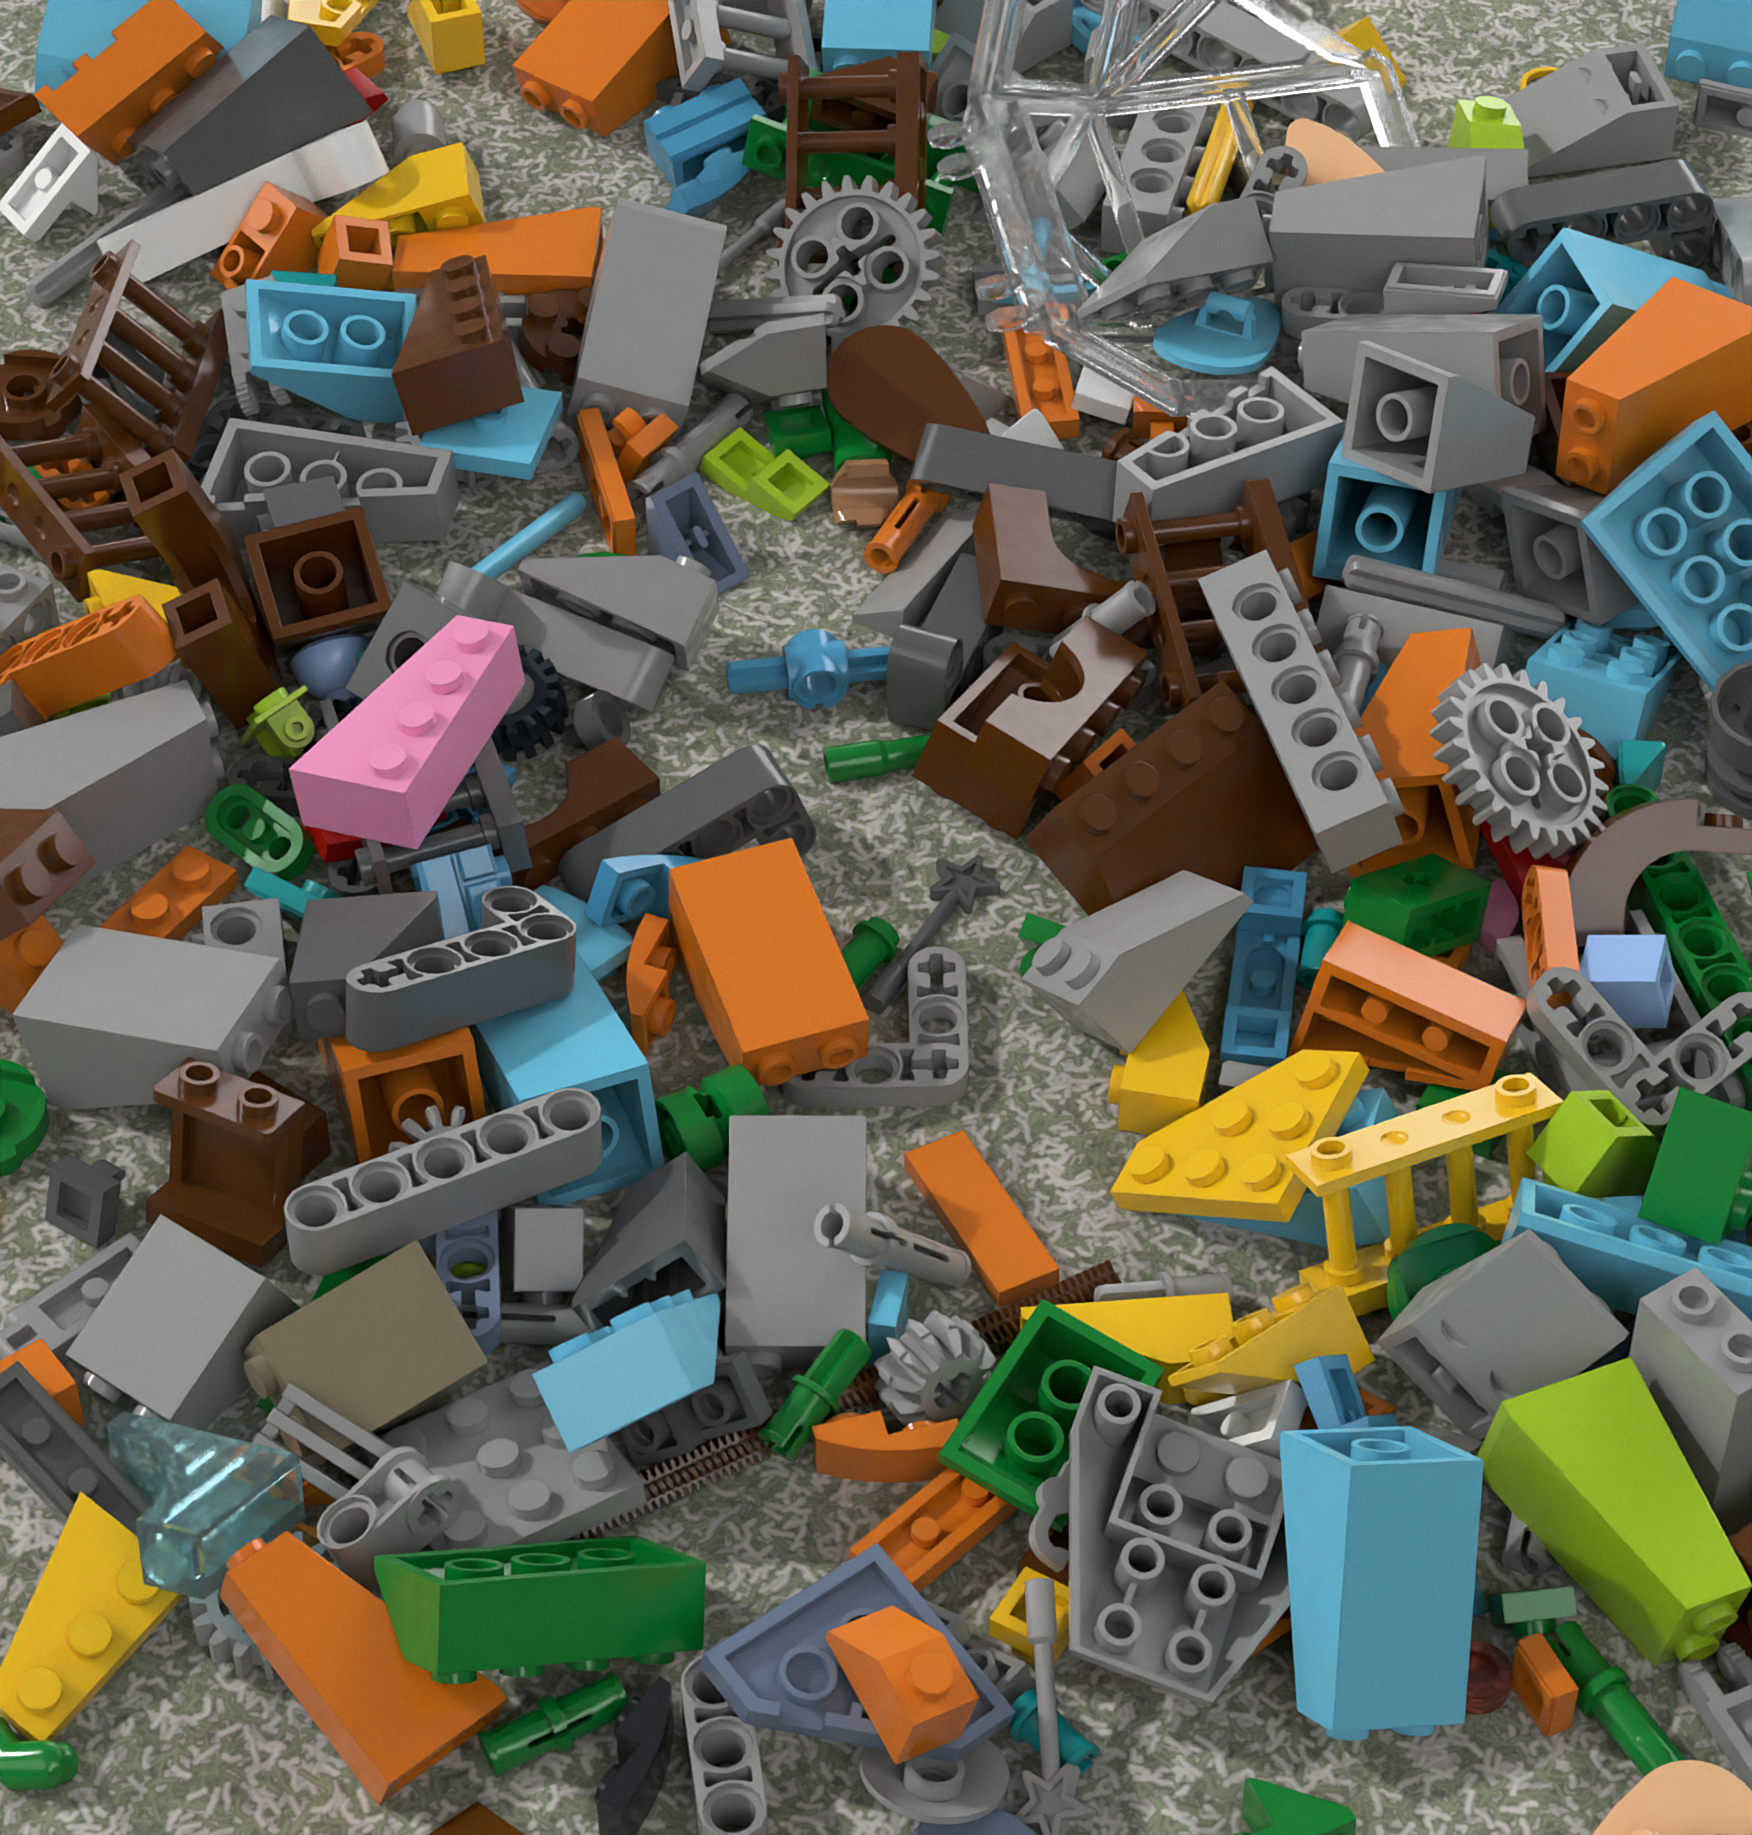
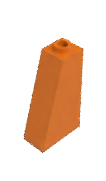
M586 207L398 236L393 267L384 285L385 291L394 292L397 288L425 289L431 271L440 269L445 261L461 255H471L473 258L486 255L497 291H505V294L531 297V295L537 293H546L553 290H580L586 286H593L604 246L602 207Z
M287 1530L267 1544L261 1537L250 1541L235 1552L226 1562V1567L229 1570L226 1571L219 1597L370 1796L379 1805L497 1720L508 1699L497 1685L478 1671L477 1680L471 1683L445 1684L435 1682L431 1679L432 1672L404 1660L385 1603Z

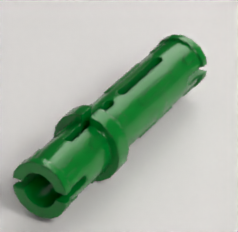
M1576 1621L1566 1622L1554 1629L1571 1653L1562 1643L1557 1645L1549 1635L1545 1638L1579 1688L1576 1700L1577 1707L1585 1716L1589 1718L1595 1716L1643 1776H1646L1662 1765L1687 1760L1629 1690L1632 1682L1622 1668L1620 1669L1618 1666L1610 1667L1584 1635Z

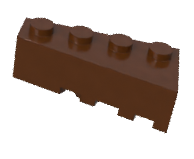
M471 255L453 257L445 261L440 269L433 270L430 273L391 373L413 436L525 402L506 316L486 255L475 258Z

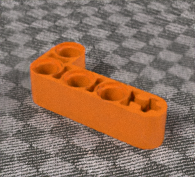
M138 594L8 648L0 655V686L12 679L40 715L47 721L52 715L151 677L165 668L176 657L178 651L176 650L168 623L142 595Z

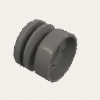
M1752 660L1733 666L1716 682L1710 697L1708 719L1710 736L1706 744L1707 757L1704 769L1707 788L1717 802L1735 815H1742L1747 820H1752Z

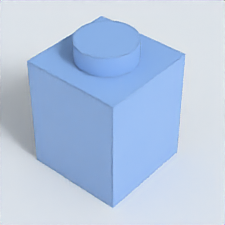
M1588 935L1582 961L1579 962L1580 973L1586 977L1629 1028H1666L1676 986V977L1666 935ZM1586 1014L1585 1017L1588 1024L1589 1022L1593 1021V1019L1590 1017V1015Z

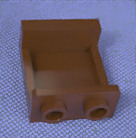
M188 1057L158 1082L153 1089V1100L172 1109L169 1180L147 1199L146 1222L154 1224L161 1214L225 1254L262 1268L288 1243L284 1205L288 1196L300 1187L305 1102L277 1092L270 1086L257 1084L221 1070L211 1063Z

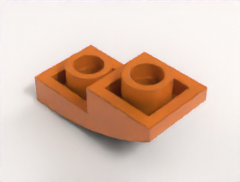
M645 913L633 939L626 973L629 1033L644 1057L656 1036L665 1037L669 1033L676 1012V1002L669 998V981L672 978L677 961V950L670 947L669 919Z
M881 1410L863 1415L856 1412L836 1415L826 1421L825 1424L812 1426L813 1462L816 1472L838 1478L866 1482L907 1483L932 1481L948 1468L936 1461L938 1453L958 1425V1419L955 1418L938 1423L932 1420H922L906 1426L900 1432L888 1434Z

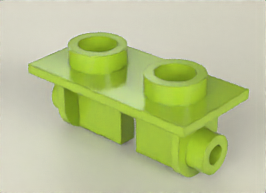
M303 685L290 695L284 687H281L253 707L255 711L246 718L250 726L240 739L242 745L244 746L256 738L268 756L299 758L304 748L313 739L315 733L313 721L299 703L308 691L307 687Z

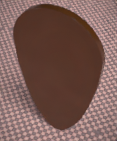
M877 325L861 329L847 337L837 347L829 361L827 368V392L837 414L870 441L912 464L915 463L924 427L927 423L942 424L990 434L983 415L949 365L922 337L908 329L893 325Z

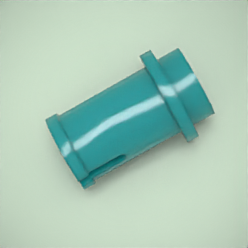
M1330 908L1316 909L1311 912L1310 917L1302 922L1301 936L1305 941L1300 967L1296 974V982L1304 990H1312L1322 960L1340 934L1344 914Z
M1030 1689L1011 1705L1016 1712L1009 1725L1011 1727L1009 1736L1016 1743L1026 1741L1040 1755L1037 1690ZM1057 1711L1060 1769L1066 1763L1073 1764L1079 1767L1080 1775H1082L1093 1765V1762L1089 1758L1087 1759L1086 1756L1093 1760L1098 1757L1100 1749Z

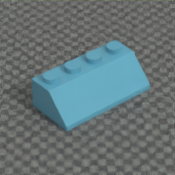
M1522 1177L1501 1244L1531 1229L1542 1241L1551 1245L1559 1253L1562 1262L1590 1292L1606 1302L1612 1315H1615L1616 1309L1637 1315L1640 1298L1692 1268L1697 1267L1752 1321V1247L1724 1239L1716 1246L1637 1217L1639 1212Z

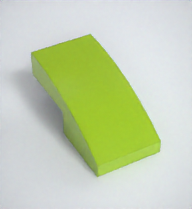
M741 427L737 428L704 455L699 467L701 473L724 490L778 518L791 522L827 493L830 488L829 482L789 449L785 450L775 459V456Z

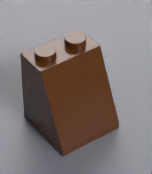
M362 506L243 536L259 610L275 656L299 651L314 641L334 635H361L377 631L392 603Z
M0 808V940L30 926L96 863L79 836L73 831L59 810Z

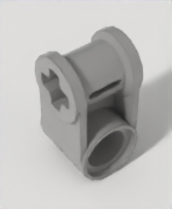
M408 1446L394 1448L383 1455L373 1469L342 1498L328 1506L317 1524V1537L346 1575L365 1589L373 1590L379 1588L374 1572V1556L420 1552L431 1540L448 1529L456 1520L462 1507L463 1494L460 1486L448 1476L433 1474L429 1470L426 1457L415 1448ZM402 1470L410 1482L406 1484L396 1475V1471ZM425 1500L435 1508V1513H429L424 1508L422 1501Z

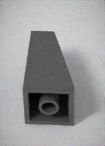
M270 15L127 140L138 153L133 157L134 163L151 182L155 183L159 180L170 190L179 188L197 195L357 122L370 114L372 109L309 25Z

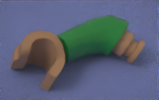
M837 348L831 351V357ZM827 388L821 391L826 420L831 430L836 474L830 484L834 524H855L857 529L881 528L882 523L887 520L890 513L899 503L898 484L890 471L892 453L870 441L845 422L834 410L828 397Z

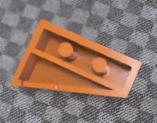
M150 0L111 32L112 36L116 39L113 44L93 60L86 53L75 60L72 64L73 68L78 71L54 91L46 84L33 94L77 138L113 165L136 152L127 139L216 62V56L224 49L218 41L174 0Z
M1347 921L1322 960L1287 1058L1303 1049L1360 1052L1368 1067L1405 1072V1080L1475 1091L1491 1085L1507 1057L1526 1012V1000Z

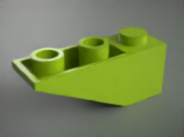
M1580 1090L1569 1093L1526 1154L1544 1171L1542 1178L1548 1185L1590 1198L1645 1195L1660 1144L1655 1136L1609 1090Z

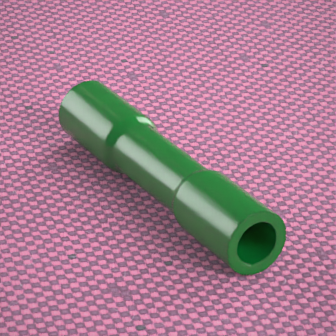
M931 734L888 741L869 740L824 747L823 760L829 783L877 777L889 771L914 768Z

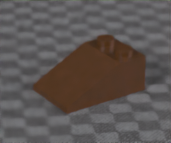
M1013 642L937 720L912 776L931 787L937 795L952 800L980 817L989 827L1004 832L1018 840L1043 812L1055 793L1045 788L1029 807H1026L963 768L985 720L1011 693L1031 700L1053 702L1040 688L1050 663ZM1072 762V765L1066 777L1071 773V771L1075 767L1076 764L1074 762Z

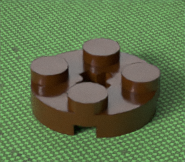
M586 286L580 290L560 289L532 295L528 298L518 334L520 350L530 365L543 374L545 367L562 373L561 382L571 385L573 384L581 341H578L574 335L566 333L583 335L593 286Z
M18 350L4 354L5 363L0 365L1 437L6 440L38 439L44 441L62 436L66 430L65 426L78 416L83 403L76 392L56 412L45 406L54 382L49 379V375L61 356L44 350ZM25 393H34L30 396L23 397Z

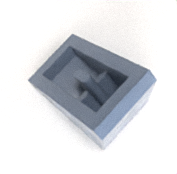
M697 471L645 498L648 555H661L676 562L678 556H685L703 564L711 571L709 578L716 580L718 594L751 577Z

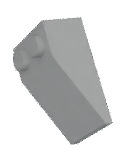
M661 555L527 558L522 560L518 568L526 595L660 648L676 657L673 662L674 666L686 671H690L720 610L716 580L709 578L711 571L703 564L685 556H678L676 562Z
M1182 870L1061 929L1056 937L1047 940L1037 950L1032 960V966L1022 977V980L1074 1028L1130 1054L1253 903V900L1246 893Z

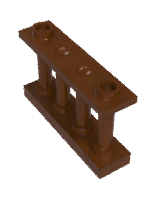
M897 52V69H890L888 75L809 77V66L799 55H788L787 72H781L779 76L780 103L782 106H787L785 210L791 208L802 213L806 209L802 198V193L804 192L810 194L817 201L823 198L822 186L808 187V154L888 152L889 158H895V179H888L887 182L891 181L899 188L898 199L909 192L918 200L914 212L923 208L926 210L928 63L920 52ZM889 97L890 103H896V124H889L887 130L808 132L809 99ZM878 185L879 192L881 191L884 185ZM832 186L837 192L841 191L842 186ZM785 212V228L790 229L793 222ZM895 236L889 237L885 246H891L895 242ZM778 237L776 248H782L783 241ZM821 250L814 253L809 259L808 264L827 263L828 251ZM856 258L850 263H858L859 259ZM895 261L887 267L894 268V274L900 278L904 270L903 261Z
M131 239L117 254L110 250L107 251L92 268L89 278L94 281L67 352L56 363L49 375V379L54 382L45 406L56 412L77 392L143 442L141 446L151 458L173 448L185 464L192 456L228 353L223 310L219 309L205 323L200 320L193 323L134 277L131 271L141 245ZM121 297L126 298L179 339L178 347L183 350L182 354H178L120 309L118 305ZM109 329L167 373L166 380L171 383L169 389L105 341ZM96 363L155 407L154 415L158 417L157 423H154L94 377L92 372Z
M91 403L82 404L79 429L75 431L74 436L9 446L0 435V506L50 567L54 578L62 582L78 603L83 602L84 599L90 596L87 572L93 571V569L161 557L164 561L155 546L132 517L119 477L120 473L151 459V457L131 433ZM79 458L82 463L90 462L95 469L36 479L27 467ZM106 491L117 501L115 503L65 512L54 502L56 499ZM133 524L144 534V536L90 545L81 535L83 532Z
M1270 479L1246 480L1238 505L1233 506L1231 512L1155 521L1150 519L1143 492L1130 494L1123 518H1118L1116 521V542L1119 552L1122 555L1128 554L1135 582L1138 580L1145 584L1152 592L1156 601V611L1151 616L1146 617L1162 671L1160 675V693L1164 706L1172 708L1175 716L1222 679L1235 694L1246 693V687L1237 669L1196 674L1188 646L1224 642L1214 618L1181 622L1173 595L1203 592L1198 579L1231 564L1166 571L1158 544L1233 536L1237 542L1242 541L1247 557L1266 549L1276 571L1278 572L1288 567L1302 598V602L1293 605L1296 612L1308 608L1311 614ZM1321 643L1313 646L1316 654L1323 651Z

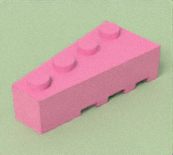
M461 615L455 616L289 768V773L302 824L304 826L417 850L525 683L514 626Z

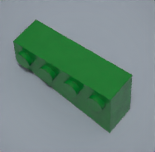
M1680 1086L1637 1217L1718 1246L1734 1229L1743 1231L1749 1217L1752 1216V1112Z

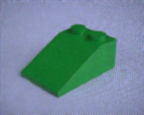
M1042 1298L938 1453L936 1461L1030 1516L1035 1517L1039 1510L1035 1497L1038 1486L1051 1477H1057L1064 1463L1069 1460V1433L1094 1365L1154 1388H1158L1165 1369ZM1064 1514L1055 1517L1050 1527L1062 1533L1069 1524V1515Z

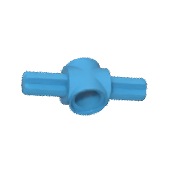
M820 629L805 630L794 635L786 645L782 646L781 657L731 661L726 666L727 687L732 694L786 689L788 700L794 699L799 706L805 709L816 708L815 704L823 703L824 707H832L839 703L845 694H849V683L887 679V660L890 646L846 650L844 640H837L827 631Z

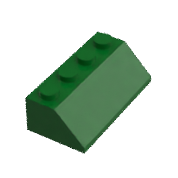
M637 1535L374 1556V1572L403 1658L432 1672L431 1679L435 1682L445 1684L471 1683L477 1680V1671L499 1669V1673L505 1676L536 1677L544 1674V1665L565 1663L567 1668L573 1670L600 1671L610 1667V1659L630 1657L631 1661L640 1664L662 1665L674 1662L675 1652L703 1650L706 1562Z

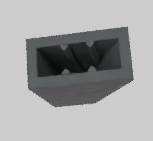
M437 890L307 900L289 980L299 1040L346 1036V974L352 968L445 940Z
M684 1152L632 1184L623 1199L572 1300L573 1311L592 1332L605 1326L611 1327L610 1320L643 1303H652L667 1295L671 1297L686 1289H690L693 1298L697 1299L715 1292L718 1293L726 1288L725 1197L687 1152Z

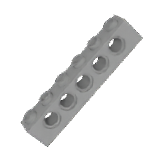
M1265 549L1198 579L1214 621L1331 873L1403 843L1394 818L1405 813L1401 800L1390 777L1378 782L1374 774L1384 769L1378 752L1369 734L1357 738L1354 732L1355 729L1363 726L1349 692L1346 691L1336 695L1333 689L1342 684L1340 675L1328 649L1317 654L1313 646L1322 643V640L1308 608L1296 612L1293 606L1302 602V598L1288 567L1277 572Z

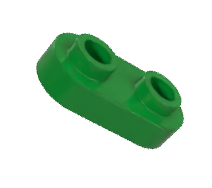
M244 784L229 785L218 791L210 800L205 812V825L208 832L252 868L256 866L285 881H290L302 874L310 864L314 852V843L307 830L250 786ZM250 816L243 827L238 829L240 822L245 817ZM290 847L286 855L280 859L283 850Z

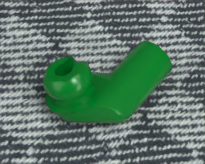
M0 1717V1783L7 1789L14 1791L46 1790L56 1787L58 1783L70 1782L76 1776L79 1768V1758L76 1750L70 1744L65 1742L54 1743L50 1740L19 1741L7 1721Z

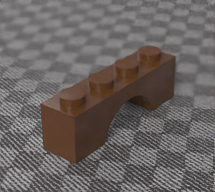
M1085 615L1061 641L1040 685V688L1053 702L1031 700L1011 693L985 720L963 768L1026 807H1029L1045 788L1054 793L1066 777L1072 762L1079 765L1091 749L1097 735L1103 738L1117 719L1121 708L1127 711L1133 705L1146 681L1138 673L1148 652Z
M617 737L565 763L567 794L562 803L551 814L537 822L524 826L532 867L511 873L513 886L528 888L534 891L543 884L547 885L554 877L559 875L557 870L559 861L568 850L660 796L659 777ZM461 818L431 835L473 823ZM499 850L492 851L494 857L501 855Z

